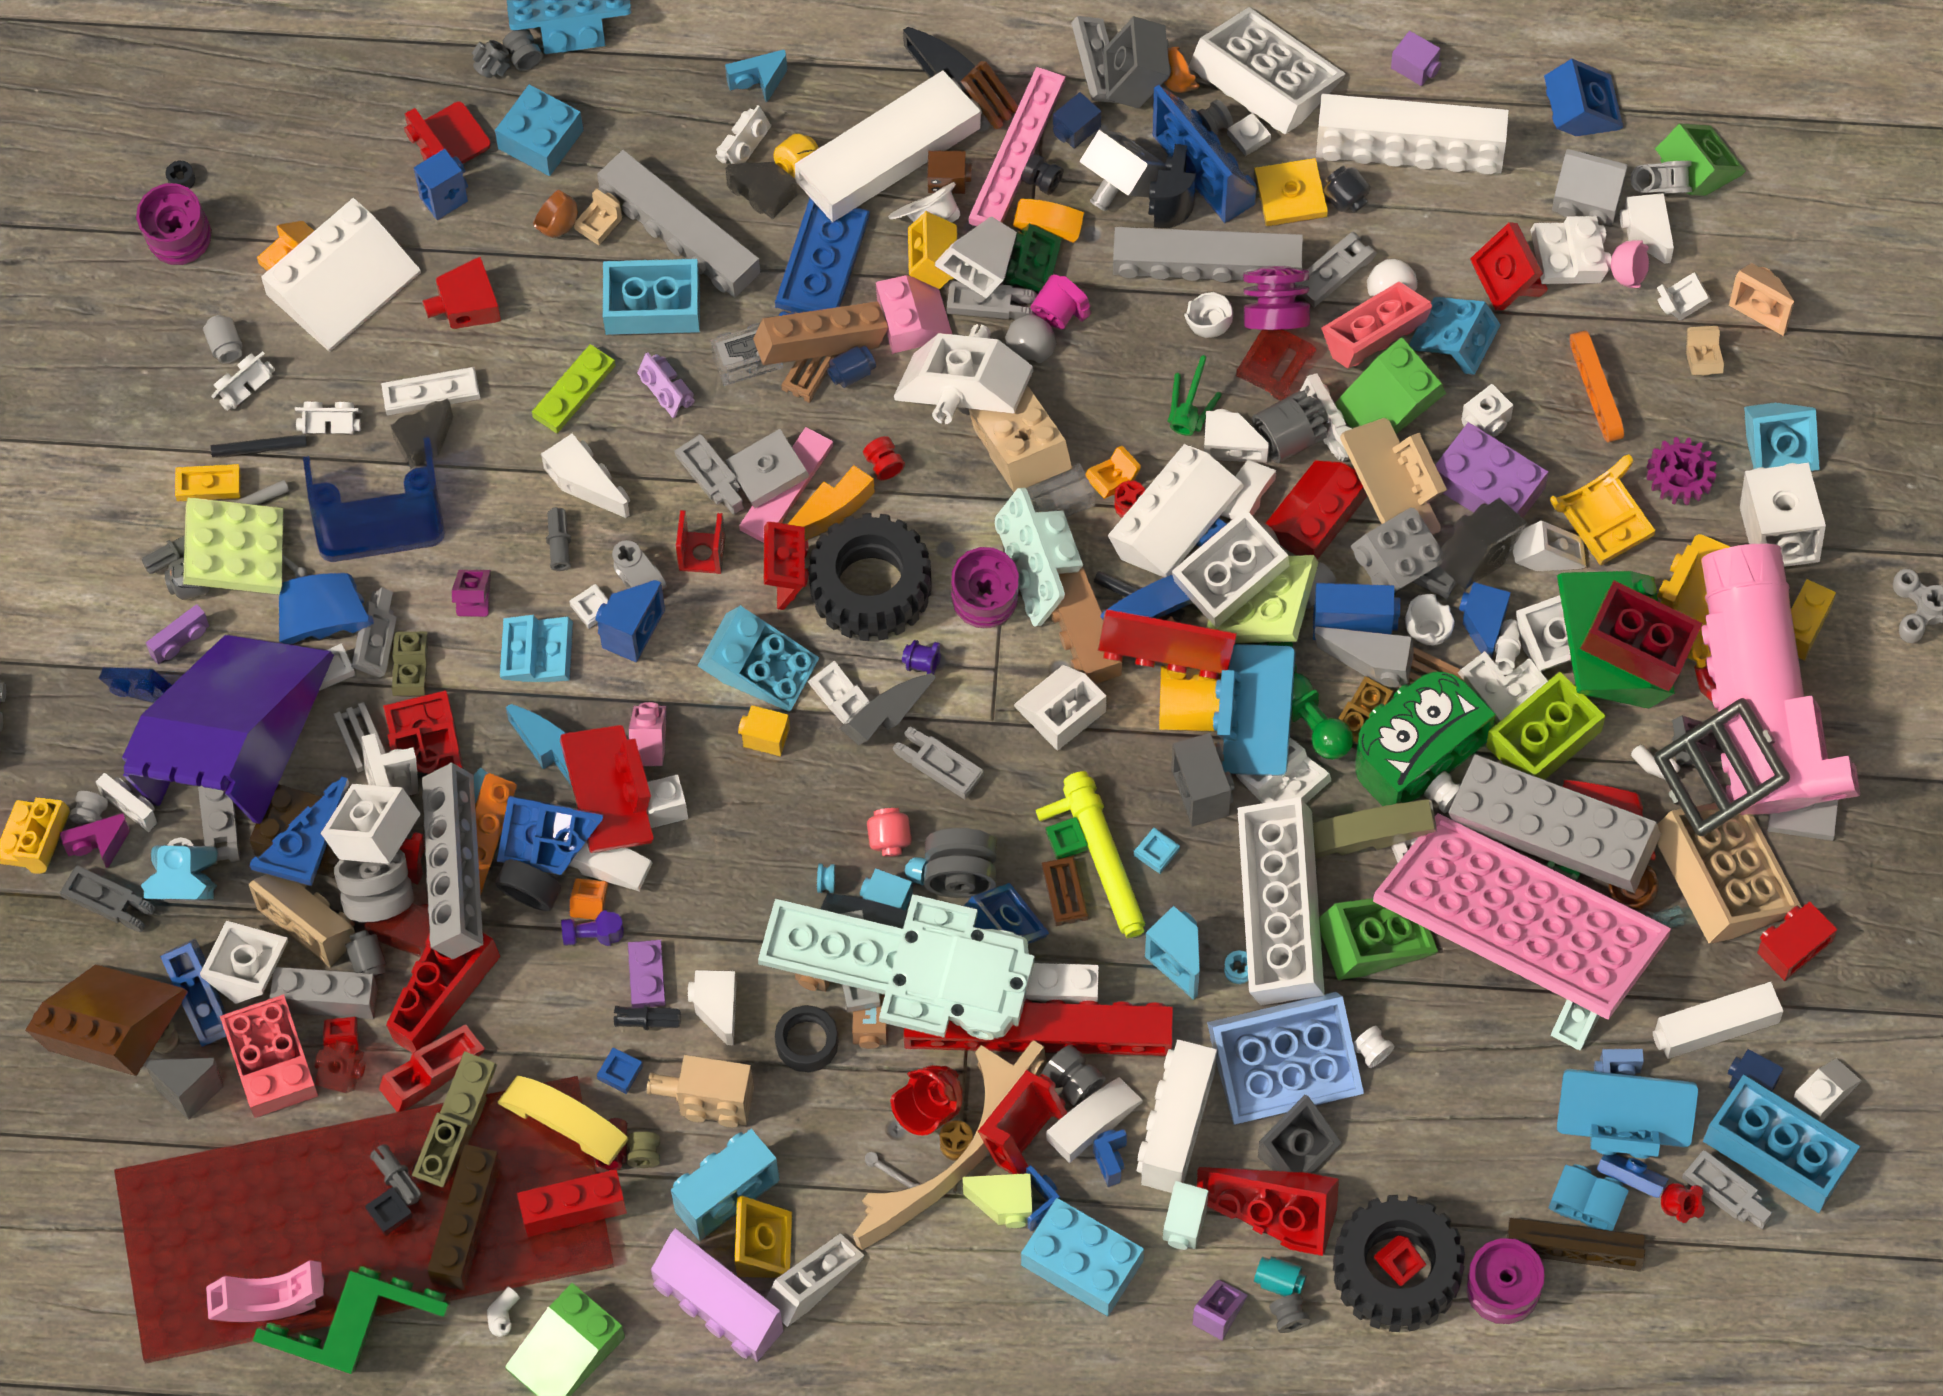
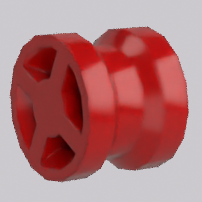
M1128 480L1117 486L1114 508L1121 518L1124 517L1144 493L1145 488L1141 483Z

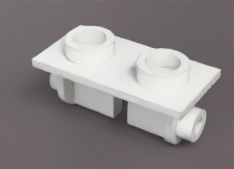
M757 105L754 110L744 111L732 128L733 133L737 135L732 136L728 134L722 144L716 149V158L722 163H726L729 160L737 172L740 171L771 127L760 106Z
M263 351L256 357L251 353L237 365L241 370L233 377L227 373L214 384L217 390L211 397L214 399L219 394L222 397L219 402L227 411L230 408L235 409L251 395L244 384L248 382L256 391L267 380L272 378V373L275 369L268 361L264 364L261 362L260 359L265 354Z
M304 402L303 408L295 407V411L302 413V418L296 419V430L302 431L303 434H326V422H331L332 434H354L355 431L361 430V419H355V413H362V410L354 408V403L335 402V408H323V402Z

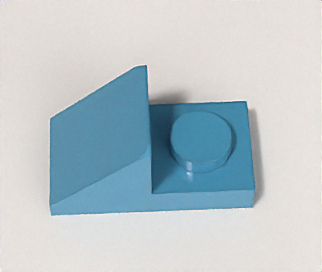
M785 49L725 64L726 78L730 91L734 89H747L754 84L760 83L765 102H768L787 72Z

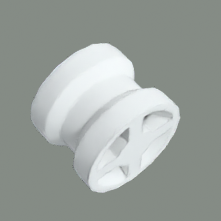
M1444 771L1432 781L1426 789L1424 796L1427 799L1435 800L1439 804V809L1446 813L1449 811L1461 784H1455L1451 781V775Z
M1377 1026L1366 1030L1353 1043L1355 1052L1361 1053L1365 1057V1063L1369 1068L1381 1063L1394 1049L1393 1043L1381 1036L1382 1031Z

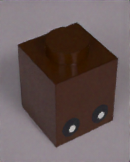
M928 151V193H935L944 186L954 182L956 185L951 190V193L965 194L966 182H972V163H966V151Z

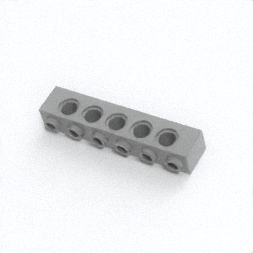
M450 763L422 777V799L424 807L430 944L432 949L451 959H455L482 946L483 933L474 775Z

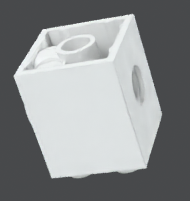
M1789 463L1780 467H1760L1745 471L1740 511L1749 544L1779 545L1782 550L1784 567L1820 562L1826 524L1809 463Z

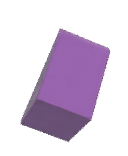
M1218 1279L1196 1304L1193 1312V1325L1223 1341L1248 1295Z

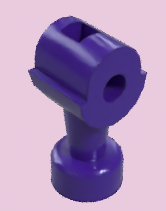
M602 911L597 916L596 921L577 925L574 919L561 920L564 946L575 945L577 938H597L601 944L611 946V943L619 942L624 936L622 919L615 912Z

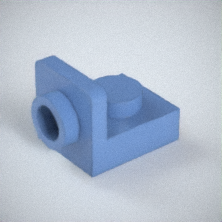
M1602 1049L1600 1060L1594 1061V1071L1634 1076L1636 1073L1641 1072L1644 1062L1643 1049Z

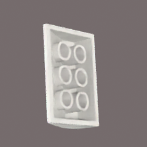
M1250 7L1201 37L1188 66L1198 73L1201 78L1214 84L1225 95L1234 98L1251 113L1258 115L1271 124L1274 129L1284 134L1300 125L1321 103V95L1329 94L1345 76L1343 71Z
M352 198L261 276L266 295L323 347L331 352L421 274V270L380 222L358 201Z

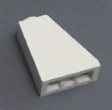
M991 216L955 241L935 262V266L987 298L1004 280L1017 232Z

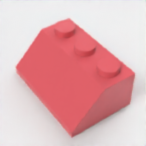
M1397 282L1321 329L1332 358L1349 369L1352 366L1361 364L1365 358L1375 352L1386 349L1390 343L1403 335L1412 333L1418 326L1425 323L1432 309V304L1403 283Z

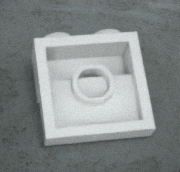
M1569 216L1564 223H1534L1530 229L1536 260L1543 273L1540 277L1541 284L1601 283L1607 272L1610 271L1611 254L1604 252L1603 248L1606 230L1604 225L1598 224L1597 216Z

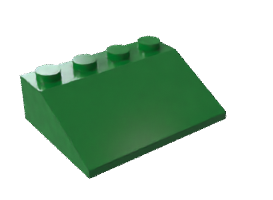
M1633 571L1567 572L1558 574L1557 580L1577 693L1647 709L1674 695V685L1668 692L1580 649L1596 613L1614 580L1658 601L1654 577Z

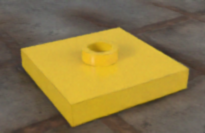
M1316 158L1256 167L1254 169L1266 226L1327 217L1328 210Z

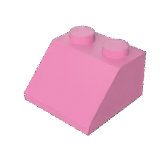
M908 275L876 282L877 301L888 325L886 334L892 354L922 347L938 333L952 334L938 288Z

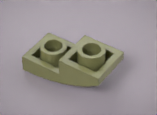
M427 631L395 632L393 646V696L425 695L428 649Z

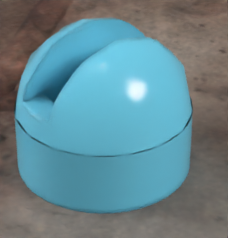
M921 857L912 858L905 866L906 877L913 883L924 885L925 865L929 862Z

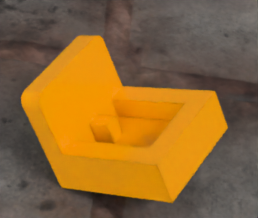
M1123 446L1115 449L1111 459L1089 468L1084 477L1106 499L1115 495L1117 486L1122 482L1134 481L1141 469V465Z

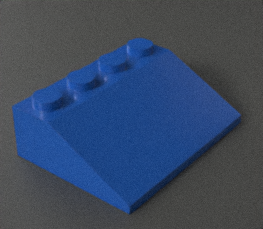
M1162 86L1154 87L1153 137L1166 153L1173 156L1175 144L1187 145L1186 173L1196 174L1195 188L1221 220L1227 223L1254 206L1257 191L1255 182L1249 175L1245 176L1240 171L1238 163L1231 153L1226 154L1220 146V141L1213 131H1207L1195 109L1190 110L1184 101Z

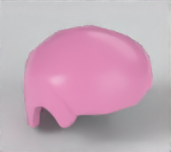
M1642 240L1625 241L1616 247L1611 258V270L1614 278L1621 285L1628 288L1641 287L1640 283L1643 282L1648 273L1649 258L1647 250L1649 247L1643 244Z

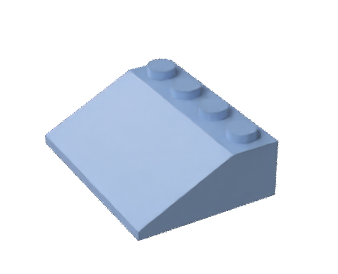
M1337 992L1207 1022L1212 1047L1217 1049L1216 1063L1234 1125L1286 1113L1304 1094L1309 1096L1315 1105L1364 1094L1343 996Z

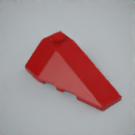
M1212 1167L1198 1168L1197 1187L1208 1190V1207L1231 1219L1236 1217L1253 1226L1252 1230L1261 1235L1266 1233L1280 1240V1245L1290 1250L1319 1256L1325 1254L1337 1212L1338 1178L1305 1172Z

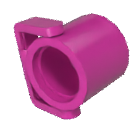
M1051 275L1030 307L1036 316L1041 317L1050 326L1058 329H1064L1073 315L1081 322L1091 315L1088 297L1066 276Z

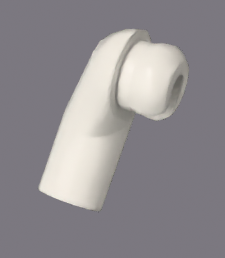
M1637 746L1631 753L1632 758L1647 773L1665 780L1654 760V756L1645 746ZM1671 758L1670 762L1678 773L1680 766Z
M507 1287L487 1309L489 1330L498 1337L505 1336L510 1332L512 1326L508 1311L520 1299L519 1295L510 1287Z

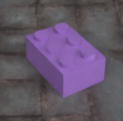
M1469 422L1435 464L1447 489L1443 494L1508 535L1513 532L1545 490L1548 471Z

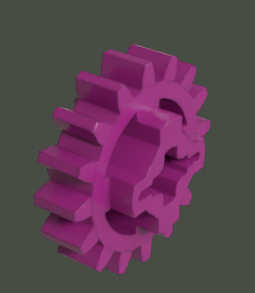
M1674 437L1673 445H1669L1664 440L1661 444V450L1653 449L1652 458L1648 459L1647 469L1649 470L1646 478L1649 481H1653L1652 491L1661 490L1660 499L1663 500L1667 496H1671L1672 504L1675 505L1678 499H1683L1685 505H1689L1691 497H1694L1699 502L1702 498V492L1710 493L1716 478V473L1714 472L1717 464L1714 461H1710L1711 451L1704 453L1701 451L1703 443L1700 442L1696 446H1692L1691 438L1688 437L1685 443H1680L1678 437ZM1665 461V470L1661 473L1660 466ZM1699 470H1702V478L1698 481L1697 474Z

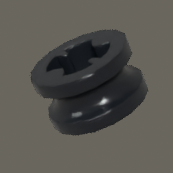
M175 161L166 168L165 175L168 183L180 184L189 189L195 184V174L188 162ZM183 172L185 178L178 180L176 173Z

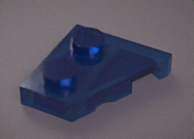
M103 667L99 679L109 687L111 693L120 697L127 696L154 703L172 686L154 669Z

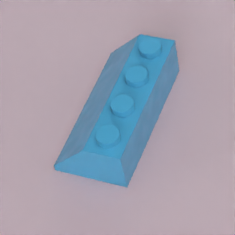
M1745 1075L1741 1077L1709 1124L1703 1142L1817 1213H1820L1860 1148L1859 1145Z

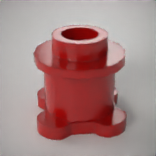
M1671 1183L1662 1193V1210L1669 1216H1676L1677 1220L1682 1223H1687L1693 1217L1701 1218L1705 1212L1701 1198L1703 1189L1700 1186L1693 1185L1688 1190L1682 1184Z

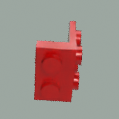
M460 101L451 104L425 120L416 108L404 113L407 126L404 127L405 133L413 144L417 143L424 161L441 150L446 149L452 158L456 156L464 164L491 147L487 135L464 103Z

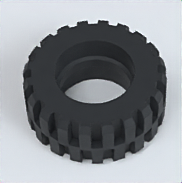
M862 513V518L854 519V516L851 515L844 518V524L839 526L838 523H834L828 528V536L822 534L816 541V548L811 551L809 558L810 594L820 618L826 617V624L833 630L840 627L841 635L852 638L853 634L859 635V640L869 641L871 636H878V640L888 639L889 633L894 632L895 635H899L905 632V625L908 623L910 626H913L919 620V612H925L928 606V597L931 596L932 590L931 560L929 559V551L926 544L921 542L920 535L914 529L907 530V523L900 519L892 522L890 515L880 514V517L877 518L872 517V513ZM868 558L887 561L896 567L901 574L899 581L890 590L873 596L860 595L850 591L841 583L840 577L848 566L856 561Z
M1398 1194L1388 1195L1387 1202L1381 1203L1379 1198L1373 1199L1368 1202V1208L1359 1207L1352 1213V1219L1345 1221L1341 1228L1340 1236L1337 1237L1333 1258L1336 1290H1341L1340 1299L1346 1307L1353 1306L1354 1316L1359 1320H1363L1366 1316L1371 1319L1370 1326L1380 1329L1381 1324L1390 1326L1389 1332H1400L1401 1326H1408L1410 1332L1418 1330L1420 1324L1424 1321L1427 1325H1430L1437 1321L1439 1313L1445 1314L1448 1311L1453 1298L1457 1297L1465 1267L1464 1246L1460 1245V1233L1457 1228L1451 1229V1219L1445 1213L1437 1215L1435 1213L1436 1206L1428 1201L1425 1206L1418 1204V1197L1408 1195L1407 1201L1398 1200ZM1397 1236L1407 1237L1411 1242L1422 1248L1430 1260L1431 1269L1427 1279L1414 1287L1404 1289L1392 1288L1382 1284L1374 1278L1367 1268V1255L1374 1245L1387 1239H1394Z

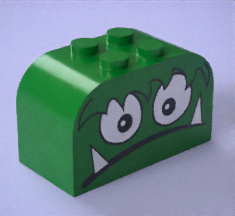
M1432 672L1420 677L1410 686L1408 684L1403 685L1396 691L1393 696L1394 699L1386 705L1381 703L1376 706L1369 714L1370 718L1361 727L1355 761L1356 775L1362 786L1382 806L1418 800L1424 795L1428 786L1438 775L1444 771L1450 774L1487 744L1488 733L1494 726L1496 714L1459 677L1446 672Z

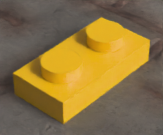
M239 464L175 467V497L177 502L187 501L188 497L207 500L241 498V469Z

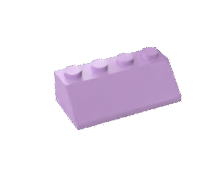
M676 1228L672 1231L651 1269L652 1277L655 1281L653 1283L654 1287L666 1297H669L671 1294L680 1301L679 1306L691 1317L694 1318L698 1315L706 1321L705 1326L713 1335L721 1338L723 1335L732 1342L731 1347L741 1357L747 1359L750 1356L758 1362L783 1333L780 1310Z

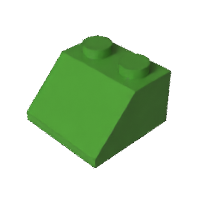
M1679 123L1655 148L1661 156V163L1668 161H1691L1692 165L1688 168L1689 186L1692 187V192L1687 193L1689 195L1706 196L1746 172L1711 125Z

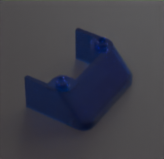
M430 437L423 438L427 466L412 469L406 474L404 478L405 493L344 503L341 502L340 492L335 485L331 483L316 484L309 456L303 457L308 501L319 554L324 560L339 562L433 547L443 540L445 527Z

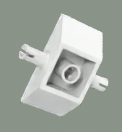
M976 324L971 328L969 336L938 333L917 350L911 358L894 394V398L896 401L937 405L933 410L932 416L941 424L946 415L945 424H949L952 421L957 407L1015 413L1033 373V366L1000 340L990 339L991 332L988 327L981 324L978 333H976L979 325Z

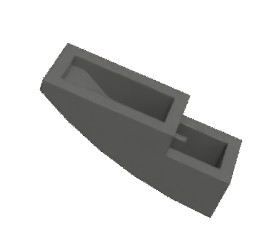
M930 673L895 685L868 701L853 713L839 729L859 746L868 741L880 725L884 726L887 730L895 727L936 677Z

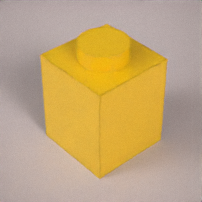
M751 705L748 716H742L738 729V734L742 735L743 747L781 757L790 730L789 715Z

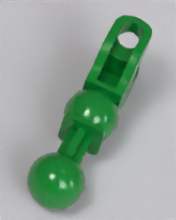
M1265 642L1268 646H1290L1293 648V642ZM1295 664L1291 720L1296 722L1303 718L1313 730L1312 745L1321 757L1330 760L1344 757L1353 745L1351 728L1341 719L1327 718L1318 707V691L1313 688L1307 677L1297 673V665Z

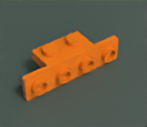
M491 773L485 775L475 804L480 895L503 829L508 796H514L517 787L515 783Z

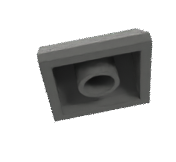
M214 1058L146 1060V1067L156 1090L188 1120L223 1088V1079Z
M1304 1094L1259 1141L1258 1158L1273 1171L1313 1173L1342 1142L1310 1097Z

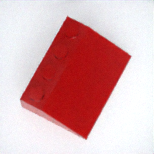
M1106 609L1097 651L1104 652L1103 659L1122 662L1123 656L1136 658V665L1154 668L1155 662L1168 664V671L1186 674L1187 668L1200 670V677L1217 680L1219 674H1222V670H1228L1237 633Z

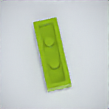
M589 344L532 410V417L558 434L616 366L615 360Z

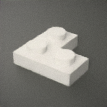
M1485 651L1457 672L1464 682L1496 714L1495 721L1497 724L1548 682L1530 658L1507 676L1499 674L1494 669V662Z

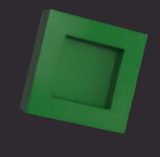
M1077 817L1046 827V835L1056 859L1067 858L1088 850V844Z

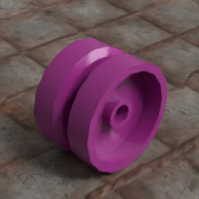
M1499 1238L1486 1243L1476 1252L1470 1264L1467 1277L1466 1294L1472 1308L1482 1318L1496 1324H1512L1524 1320L1535 1310L1543 1289L1544 1267L1541 1259L1528 1244L1516 1239Z

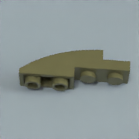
M464 1051L441 1112L436 1113L413 1171V1177L443 1188L446 1186L460 1161L464 1144H468L487 1101L485 1095L497 1067L495 1062Z

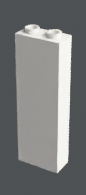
M941 71L795 163V181L825 215L834 222L927 163L928 151H946L979 130L982 114L981 108L977 102L966 96L954 78L951 79L944 71Z

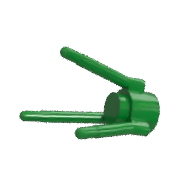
M1205 355L1200 357L1186 402L1181 403L1180 407H1178L1181 374L1175 373L1171 412L1167 422L1170 423V428L1174 432L1181 435L1191 436L1194 434V431L1200 432L1206 420V411H1212L1222 396L1221 392H1217L1200 416L1198 408L1192 405L1206 362Z

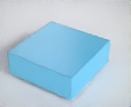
M1153 828L1135 849L1134 856L1160 874L1179 852L1180 845L1156 828Z

